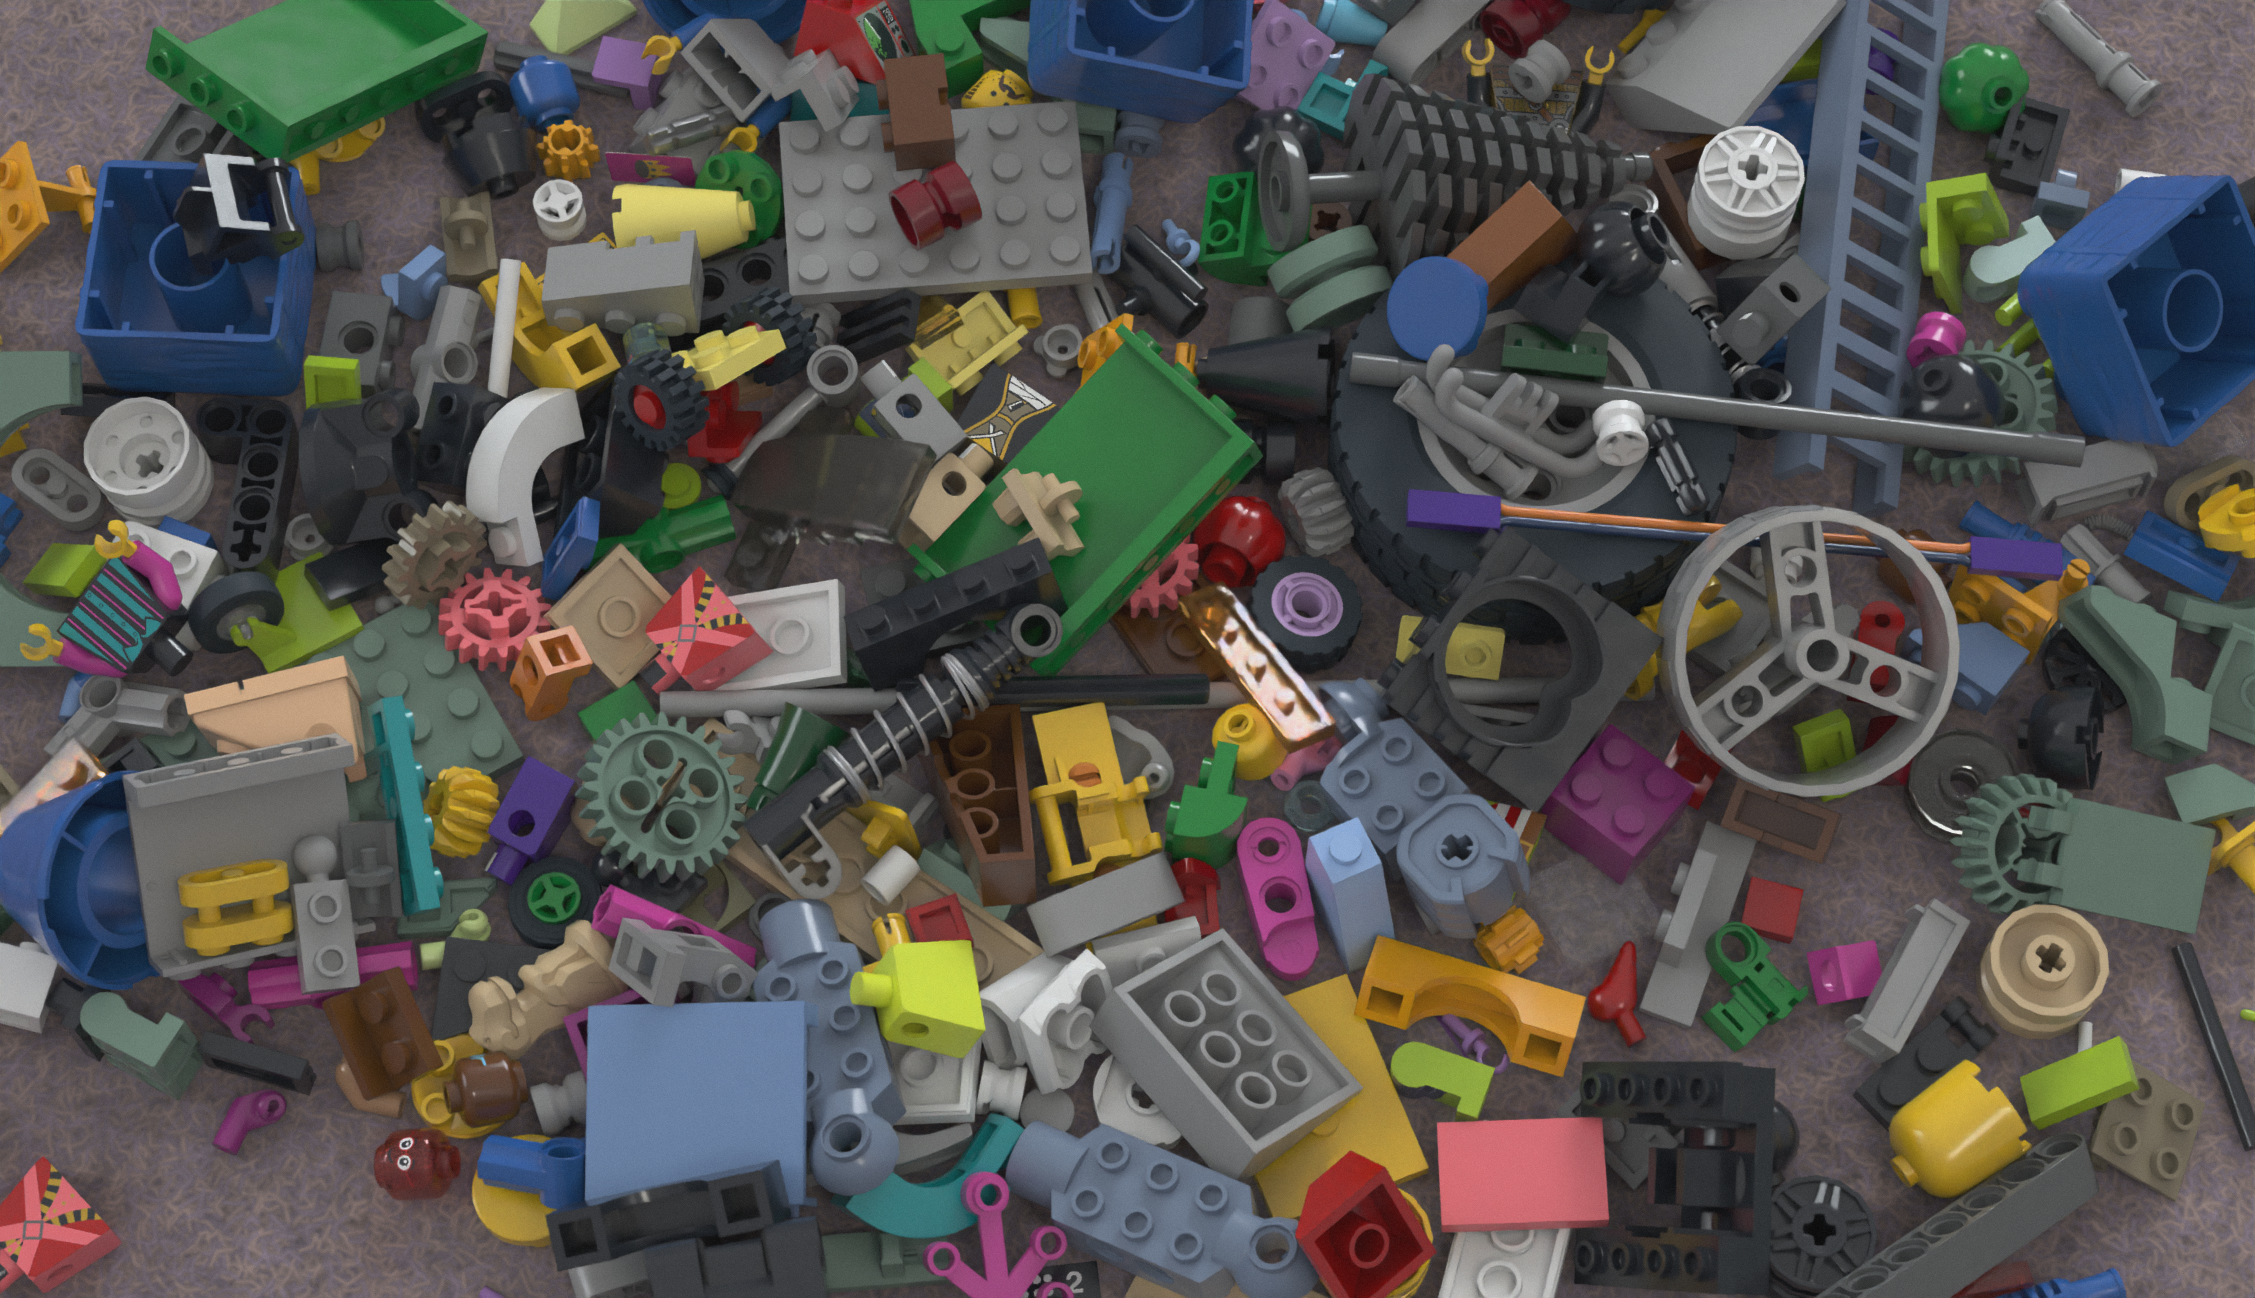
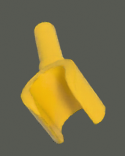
M1644 9L1642 20L1617 45V48L1626 54L1646 35L1647 30L1653 24L1660 21L1669 10Z

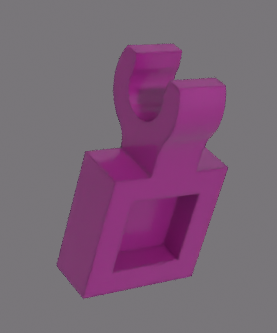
M215 972L208 978L201 973L194 978L178 981L188 999L225 1030H229L237 1040L254 1044L250 1036L245 1033L246 1026L252 1021H261L269 1029L275 1026L271 1015L264 1007L257 1004L245 1006L235 1004L233 998L238 993L225 979Z

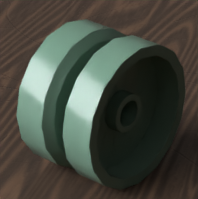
M1352 226L1322 236L1285 255L1267 270L1278 298L1296 299L1286 311V316L1293 331L1319 326H1333L1334 330L1365 316L1379 297L1387 289L1391 290L1394 282L1387 267L1369 265L1378 254V248L1368 226Z

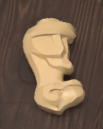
M576 920L566 927L564 943L561 946L539 955L534 965L527 964L520 968L518 976L523 981L524 988L519 993L515 994L512 985L497 976L489 977L488 982L480 981L475 984L468 994V1002L472 1012V1025L469 1029L470 1037L489 1052L502 1051L511 1060L518 1059L528 1051L538 1038L551 1031L565 1028L564 1017L628 991V985L608 970L616 939L592 929V924L589 921Z

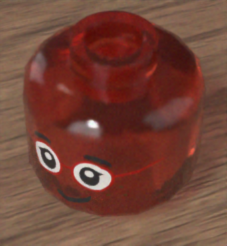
M433 1127L395 1130L387 1136L384 1144L378 1146L374 1156V1174L377 1184L381 1188H385L390 1197L399 1201L441 1198L448 1192L452 1179H456L461 1170V1156L458 1148L455 1145L451 1146L448 1137L442 1130Z

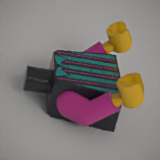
M112 520L108 524V530L113 535L119 537L120 541L111 543L106 541L103 536L96 534L95 549L99 555L109 558V560L56 632L62 638L59 641L52 639V634L48 627L35 623L28 627V632L35 636H41L45 639L46 643L40 648H32L27 644L20 643V651L24 657L32 661H40L52 655L55 663L90 675L122 678L128 674L147 673L155 664H158L170 676H177L189 665L193 658V652L175 638L188 621L189 614L188 610L181 603L183 595L173 565L141 541H130L128 539L129 530L126 524L120 520Z

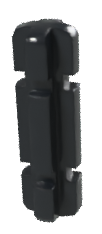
M1668 418L1653 421L1647 425L1644 433L1648 438L1651 450L1658 451L1659 453L1655 458L1671 491L1679 494L1675 499L1682 513L1686 516H1693L1705 511L1710 504L1711 498L1704 484L1697 483L1696 480L1700 476L1683 442L1676 441L1675 438L1679 434L1673 422Z

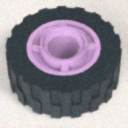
M1301 554L1300 557L1289 555L1282 557L1279 562L1275 563L1273 561L1267 565L1264 573L1260 572L1255 580L1243 615V622L1247 626L1246 635L1248 640L1254 644V650L1260 656L1263 655L1269 660L1268 663L1276 668L1280 666L1285 668L1287 672L1295 674L1296 671L1314 674L1317 670L1323 669L1325 671L1332 668L1336 661L1340 662L1346 656L1362 622L1363 613H1361V607L1363 602L1361 595L1358 596L1357 586L1354 581L1350 580L1345 575L1346 572L1339 566L1335 567L1329 563V560L1321 557L1320 559L1312 558L1311 555ZM1295 610L1304 611L1312 618L1302 617Z

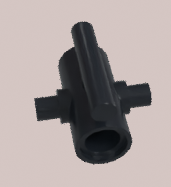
M1135 224L1124 235V240L1127 243L1121 247L1119 268L1113 273L1106 274L1126 292V298L1116 304V312L1119 316L1124 313L1134 316H1144L1149 313L1176 339H1182L1194 330L1206 316L1209 305L1203 297L1207 294L1208 288L1195 277L1198 274V267L1195 262L1190 266L1184 267L1139 225Z

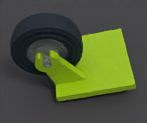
M321 551L279 571L276 583L268 576L259 572H240L223 577L206 587L194 599L188 611L190 630L197 642L205 650L212 653L227 654L250 648L261 659L268 674L293 668L307 661L312 656L344 642L365 629L351 604L329 611L305 578V564L324 557Z

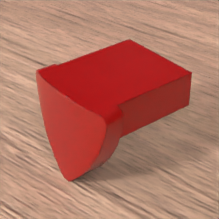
M1185 858L1171 865L1170 867L1185 902L1164 911L1165 923L1196 916L1200 926L1201 939L1220 930L1216 890H1221V879L1216 870L1195 858Z

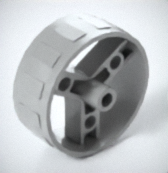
M1809 504L1783 507L1772 506L1739 517L1709 535L1685 559L1667 589L1657 621V634L1664 640L1655 651L1661 688L1673 716L1697 749L1704 752L1723 767L1724 770L1765 790L1771 789L1802 797L1842 795L1876 784L1904 767L1930 741L1948 711L1958 680L1960 639L1955 610L1943 582L1917 548L1890 527L1857 514L1858 512ZM1822 521L1836 522L1863 534L1887 553L1906 578L1918 606L1922 629L1921 666L1836 632ZM1759 536L1771 627L1766 632L1763 644L1692 698L1685 660L1687 631L1697 599L1713 573L1738 548ZM1801 556L1806 565L1805 574L1799 582L1790 584L1785 575V567L1793 557ZM1808 594L1814 623L1791 617L1790 598L1793 595ZM1850 651L1857 656V660L1851 668L1850 677L1848 680L1838 679L1847 668ZM1771 663L1793 674L1770 690L1759 680V674ZM1885 665L1889 672L1888 684L1881 691L1873 692L1870 687V676L1876 668ZM1815 682L1899 715L1896 723L1872 747L1845 763L1817 772L1783 774L1755 769L1740 762L1728 752V750ZM1742 686H1750L1753 692L1751 705L1743 712H1735L1732 707L1733 694Z

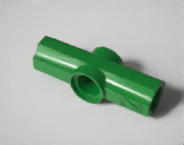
M718 495L671 511L662 506L659 514L653 520L647 519L633 535L598 538L592 561L587 569H583L585 574L617 543H621L650 574H657L680 565L685 560V555L737 539L723 496Z

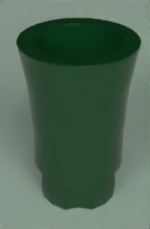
M785 701L776 733L754 779V782L758 783V785L754 787L746 806L755 811L760 810L816 766L817 756L824 749H827L828 746H833L835 749L839 748L848 741L851 734Z

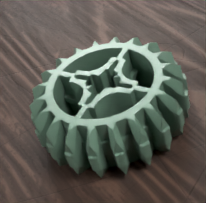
M2020 774L2016 777L2004 775L1997 778L1996 784L1987 783L1979 786L1980 798L1971 797L1968 800H1964L1970 815L1954 819L1963 828L1962 836L1949 840L1954 846L1961 847V855L1952 860L1951 863L1957 868L1966 869L1958 883L1962 884L1963 887L1972 888L1970 898L1976 903L1985 904L1986 909L1994 914H2008L2009 917L2013 912L2034 904L2055 905L2048 903L2051 887L2026 882V884L2014 888L2002 875L2007 871H2013L2018 875L2021 859L2056 865L2062 834L2027 827L2028 818L2021 817L2017 808L2028 804L2029 806L2067 811L2069 798H2072L2073 794L2069 793L2066 789H2058L2057 783L2051 779L2035 778V775Z

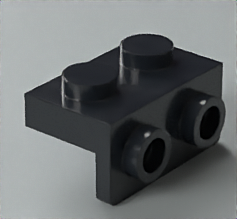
M2024 94L2010 108L2000 135L1991 133L1982 162L1991 164L1988 178L1992 185L2035 197L2041 181L2050 182L2070 110L2026 97L2025 108L2019 116Z

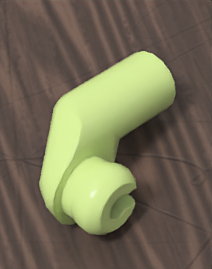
M479 909L464 911L459 917L460 923L450 936L488 941L491 926L487 915ZM446 941L419 944L422 971L442 968Z

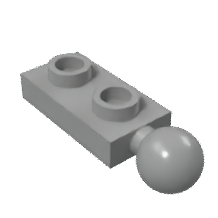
M320 835L307 836L296 845L293 853L294 865L302 875L306 876L307 883L293 884L289 887L302 995L353 990L360 986L347 879L329 881L328 874L334 869L337 862L336 848L326 837Z

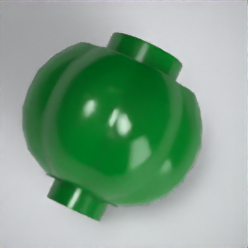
M1974 42L1962 48L1956 56L1949 58L1944 63L1939 86V106L1946 112L1948 121L1955 128L1965 132L1977 131L1981 134H1995L2003 129L2010 108L2025 94L2019 116L2022 114L2026 105L2025 99L2029 91L2030 79L2027 71L2021 66L2019 57L2010 48L1998 44L1988 45L1983 42Z

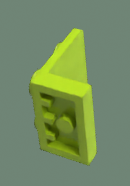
M1986 173L1926 182L1927 202L1920 203L1919 205L1921 226L1924 233L1928 232V246L1921 247L1922 269L1926 277L1932 276L1935 295L1937 299H1944L1951 314L1962 313L1960 245H1986L1994 239L2009 237L2008 217Z

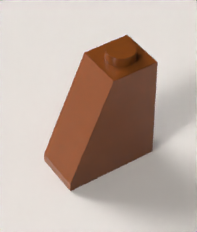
M1529 180L1456 247L1447 258L1463 262L1475 274L1481 275L1486 280L1488 285V311L1527 285L1548 263L1555 266L1577 252V232Z

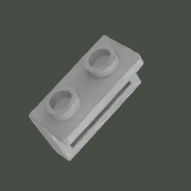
M830 48L818 55H815L813 50L809 49L791 59L787 63L788 67L777 74L780 81L770 92L776 102L801 89L825 132L843 123L860 100L856 94L859 92V86L854 75L848 67H840Z

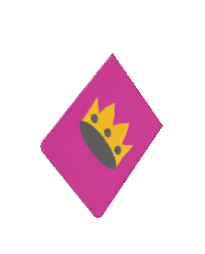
M605 153L613 181L647 183L655 178L667 177L678 181L681 185L695 186L696 177L691 157L663 155L653 157L648 154Z

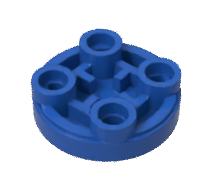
M1431 256L1409 264L1395 279L1387 301L1388 324L1398 345L1411 356L1428 361L1433 351L1442 344L1450 345L1454 349V359L1471 354L1477 347L1478 339L1482 334L1487 318L1488 285L1486 280L1481 275L1475 274L1463 262L1452 258Z

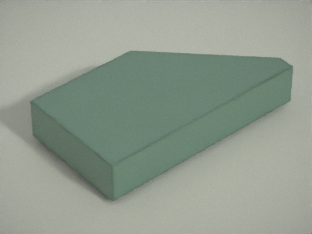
M488 877L443 881L444 893L443 897L439 899L440 908L425 914L404 917L403 912V917H397V935L399 939L451 936L456 926L460 923L459 917L464 911L480 909L498 891L497 879Z

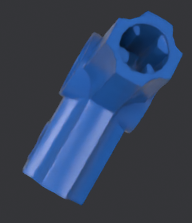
M492 1134L483 1143V1149L477 1164L478 1178L483 1180L484 1185L538 1194L540 1202L552 1209H559L567 1204L585 1201L586 1137L582 1139L559 1137L547 1140L544 1143Z

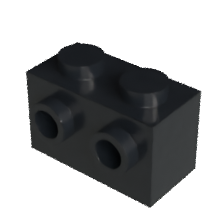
M434 382L415 454L417 483L441 493L466 496L468 468L475 445L492 417L512 400L477 385Z

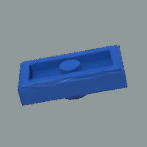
M584 496L582 499H579L543 555L542 597L559 601L579 570L589 567L594 555L595 546L598 543L600 501Z

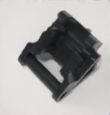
M203 153L189 183V187L185 188L181 197L177 199V206L172 214L173 219L183 228L188 255L197 272L204 276L212 274L211 262L222 258H227L229 264H236L238 262L244 264L258 256H267L274 260L303 244L305 239L303 229L295 222L286 184L289 170L285 160L281 158H268L257 162L253 157ZM267 191L275 227H272L268 222H256L250 219L248 209L259 204L257 197Z

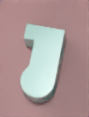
M2039 215L2022 222L2013 241L1999 247L1992 245L1980 247L1973 253L1962 283L1965 293L1971 299L1981 303H1990L2017 292L2019 278L2025 267L2056 242Z

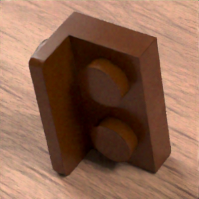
M400 966L385 970L355 989L333 996L323 1002V1009L361 1094L366 1101L401 1090L444 1066Z

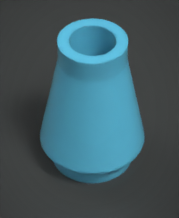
M1324 0L1315 27L1335 42L1367 45L1376 48L1380 40L1385 36L1388 22L1350 0Z

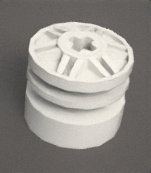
M1737 126L1719 133L1705 146L1697 167L1694 185L1687 205L1688 224L1700 243L1711 252L1726 258L1749 260L1771 253L1785 240L1805 181L1803 161L1794 145L1777 132L1759 126Z
M150 397L125 399L107 408L91 424L84 441V463L93 481L124 519L158 529L165 515L184 523L192 519L207 503L214 486V465L206 449L193 433L182 414L166 401Z

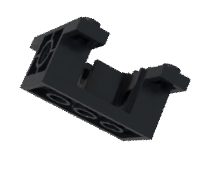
M1728 1061L1582 1062L1580 1117L1624 1119L1623 1123L1684 1127V1148L1649 1147L1647 1204L1681 1205L1682 1208L1681 1228L1620 1225V1230L1576 1228V1246L1573 1253L1575 1265L1574 1284L1717 1295L1769 1296L1775 1068L1743 1066V1063Z

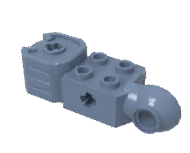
M1359 677L1353 683L1332 681L1316 686L1317 693L1323 702V705L1318 708L1319 715L1333 735L1344 745L1334 759L1326 766L1319 782L1330 811L1341 823L1356 817L1359 818L1382 862L1383 869L1395 882L1401 877L1404 878L1412 900L1435 925L1449 937L1460 939L1477 938L1475 923L1483 922V925L1486 926L1502 917L1513 904L1511 898L1514 892H1517L1518 897L1527 898L1530 889V871L1518 834L1482 796L1471 794L1466 784L1403 718L1383 721L1389 715V711L1385 703L1378 699L1379 695L1363 678Z

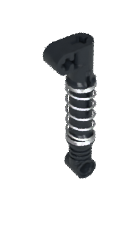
M1021 603L1011 607L1004 614L1002 620L994 625L996 633L989 629L983 634L986 641L978 638L973 642L975 649L967 646L964 650L953 649L946 653L945 657H941L940 662L943 667V678L941 680L937 679L934 675L926 678L924 675L919 674L921 683L905 696L900 692H896L899 701L882 714L878 710H874L873 714L876 719L860 731L856 728H851L853 737L837 749L833 746H828L827 749H824L817 756L816 766L741 824L748 836L789 888L799 895L812 900L823 899L834 893L839 887L843 876L842 864L836 853L819 833V830L847 808L858 809L863 804H866L867 800H871L869 792L871 789L882 792L884 789L883 780L894 771L904 774L907 771L906 762L914 755L927 756L930 751L929 744L937 737L950 738L952 736V725L961 718L973 720L975 718L974 707L979 711H984L985 708H988L995 700L996 691L1001 688L999 680L1006 684L1012 679L1009 672L1017 675L1022 671L1020 664L1027 667L1037 658L1052 653L1060 644L1063 635L1062 622L1054 610L1045 605L1034 603ZM1034 615L1042 625V633L1035 643L1028 645L1021 637L1020 628L1022 622L1027 617ZM962 705L969 707L970 715L963 713ZM810 837L814 843L802 853L805 857L816 863L822 862L817 868V872L821 877L815 882L808 878L801 879L807 871L799 861L793 859L785 866L780 862Z

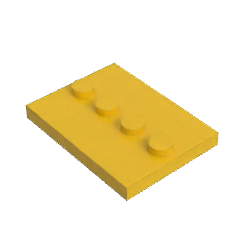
M1347 973L1283 996L1361 1084L1363 1089L1356 1097L1269 1166L1253 1175L1270 1218L1280 1216L1299 1221L1309 1185L1350 1150L1386 1167L1396 1185L1428 1174V1164L1366 1018L1354 1015L1357 997Z

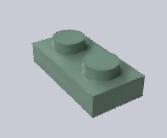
M942 838L923 849L917 861L920 870L1003 922L1021 912L1026 905L983 907L954 839L946 840Z

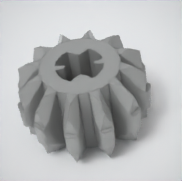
M1320 467L1309 471L1305 469L1293 474L1292 478L1282 482L1278 492V498L1281 503L1279 510L1284 516L1285 526L1291 532L1292 540L1298 543L1303 553L1309 554L1313 558L1322 554L1326 556L1340 550L1341 546L1350 543L1355 527L1350 523L1353 518L1346 509L1347 499H1345V496H1342L1340 484L1335 482L1332 473Z

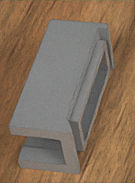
M2107 440L2085 446L2084 458L2080 468L2030 461L2023 463L2022 470L2026 478L2016 480L2014 487L2031 527L2034 528L2047 516L2049 521L2135 499L2137 494H2139L2141 499L2145 498L2157 478L2158 467L2153 452L2148 448L2145 449L2143 443Z

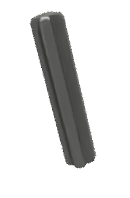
M501 41L495 48L493 63L496 68L516 73L520 70L519 65L527 58L544 55L548 60L554 59L564 62L571 71L576 87L621 98H628L631 95L628 88L594 82L592 70L595 62L509 41Z

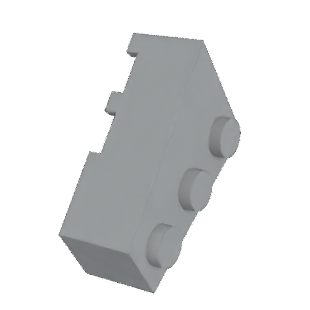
M696 230L681 232L680 241L654 244V238L651 235L636 237L635 246L610 249V244L607 241L549 247L541 301L548 326H556L567 331H577L596 323L598 328H606L609 331L622 334L630 333L634 330L658 331L667 336H679L685 332L699 333L705 279Z

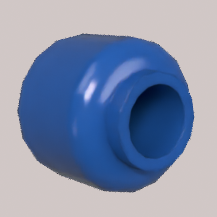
M544 55L532 56L521 62L519 65L520 70L512 76L509 82L510 93L519 117L526 115L529 126L536 127L539 132H547V127L553 124L556 126L564 124V120L573 121V114L580 106V96L569 67L562 61L548 60Z

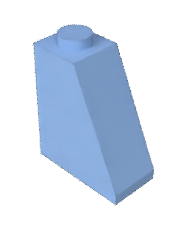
M1356 817L1309 837L1305 861L1312 903L1349 974L1367 967L1377 935L1396 940L1382 862L1359 818Z

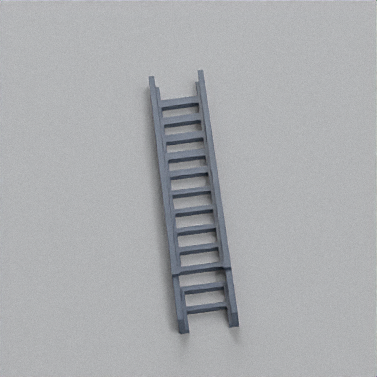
M1845 0L1847 4L1818 37L1823 41L1798 256L1832 289L1789 331L1784 376L1792 386L1788 405L1830 409L1831 397L1833 396L1864 414L1900 418L1898 412L1900 390L1908 374L1912 371V365L1907 359L1906 351L1911 338L1915 336L1914 331L1917 322L1922 273L1921 247H1924L1926 234L1920 222L1919 205L1920 203L1927 202L1926 182H1931L1949 0H1907V2L1904 0ZM1869 1L1905 21L1902 43L1867 23ZM1870 45L1896 60L1892 64L1895 66L1893 82L1868 68ZM1865 88L1870 89L1896 105L1893 127L1863 110ZM1861 130L1891 147L1889 170L1858 153ZM1856 172L1887 189L1884 213L1854 196ZM1851 216L1882 232L1880 257L1849 240ZM1846 262L1877 279L1875 297L1844 280ZM1841 306L1872 323L1871 341L1839 325ZM1837 351L1868 368L1866 386L1835 370ZM1783 430L1777 434L1772 477L1783 481L1807 471L1814 474L1823 471L1826 442H1829L1858 457L1852 512H1858L1857 514L1870 519L1898 509L1904 444Z

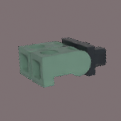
M64 977L46 1002V1006L51 1012L62 1017L60 1024L87 1056L100 1062L105 1055L107 1060L116 1068L177 1101L180 1100L204 1063V1060L197 1051L200 1042L196 1039L185 1021L166 1012L159 1024H156L133 1012L123 998L118 994L112 993L109 989L97 988L88 984L84 988Z

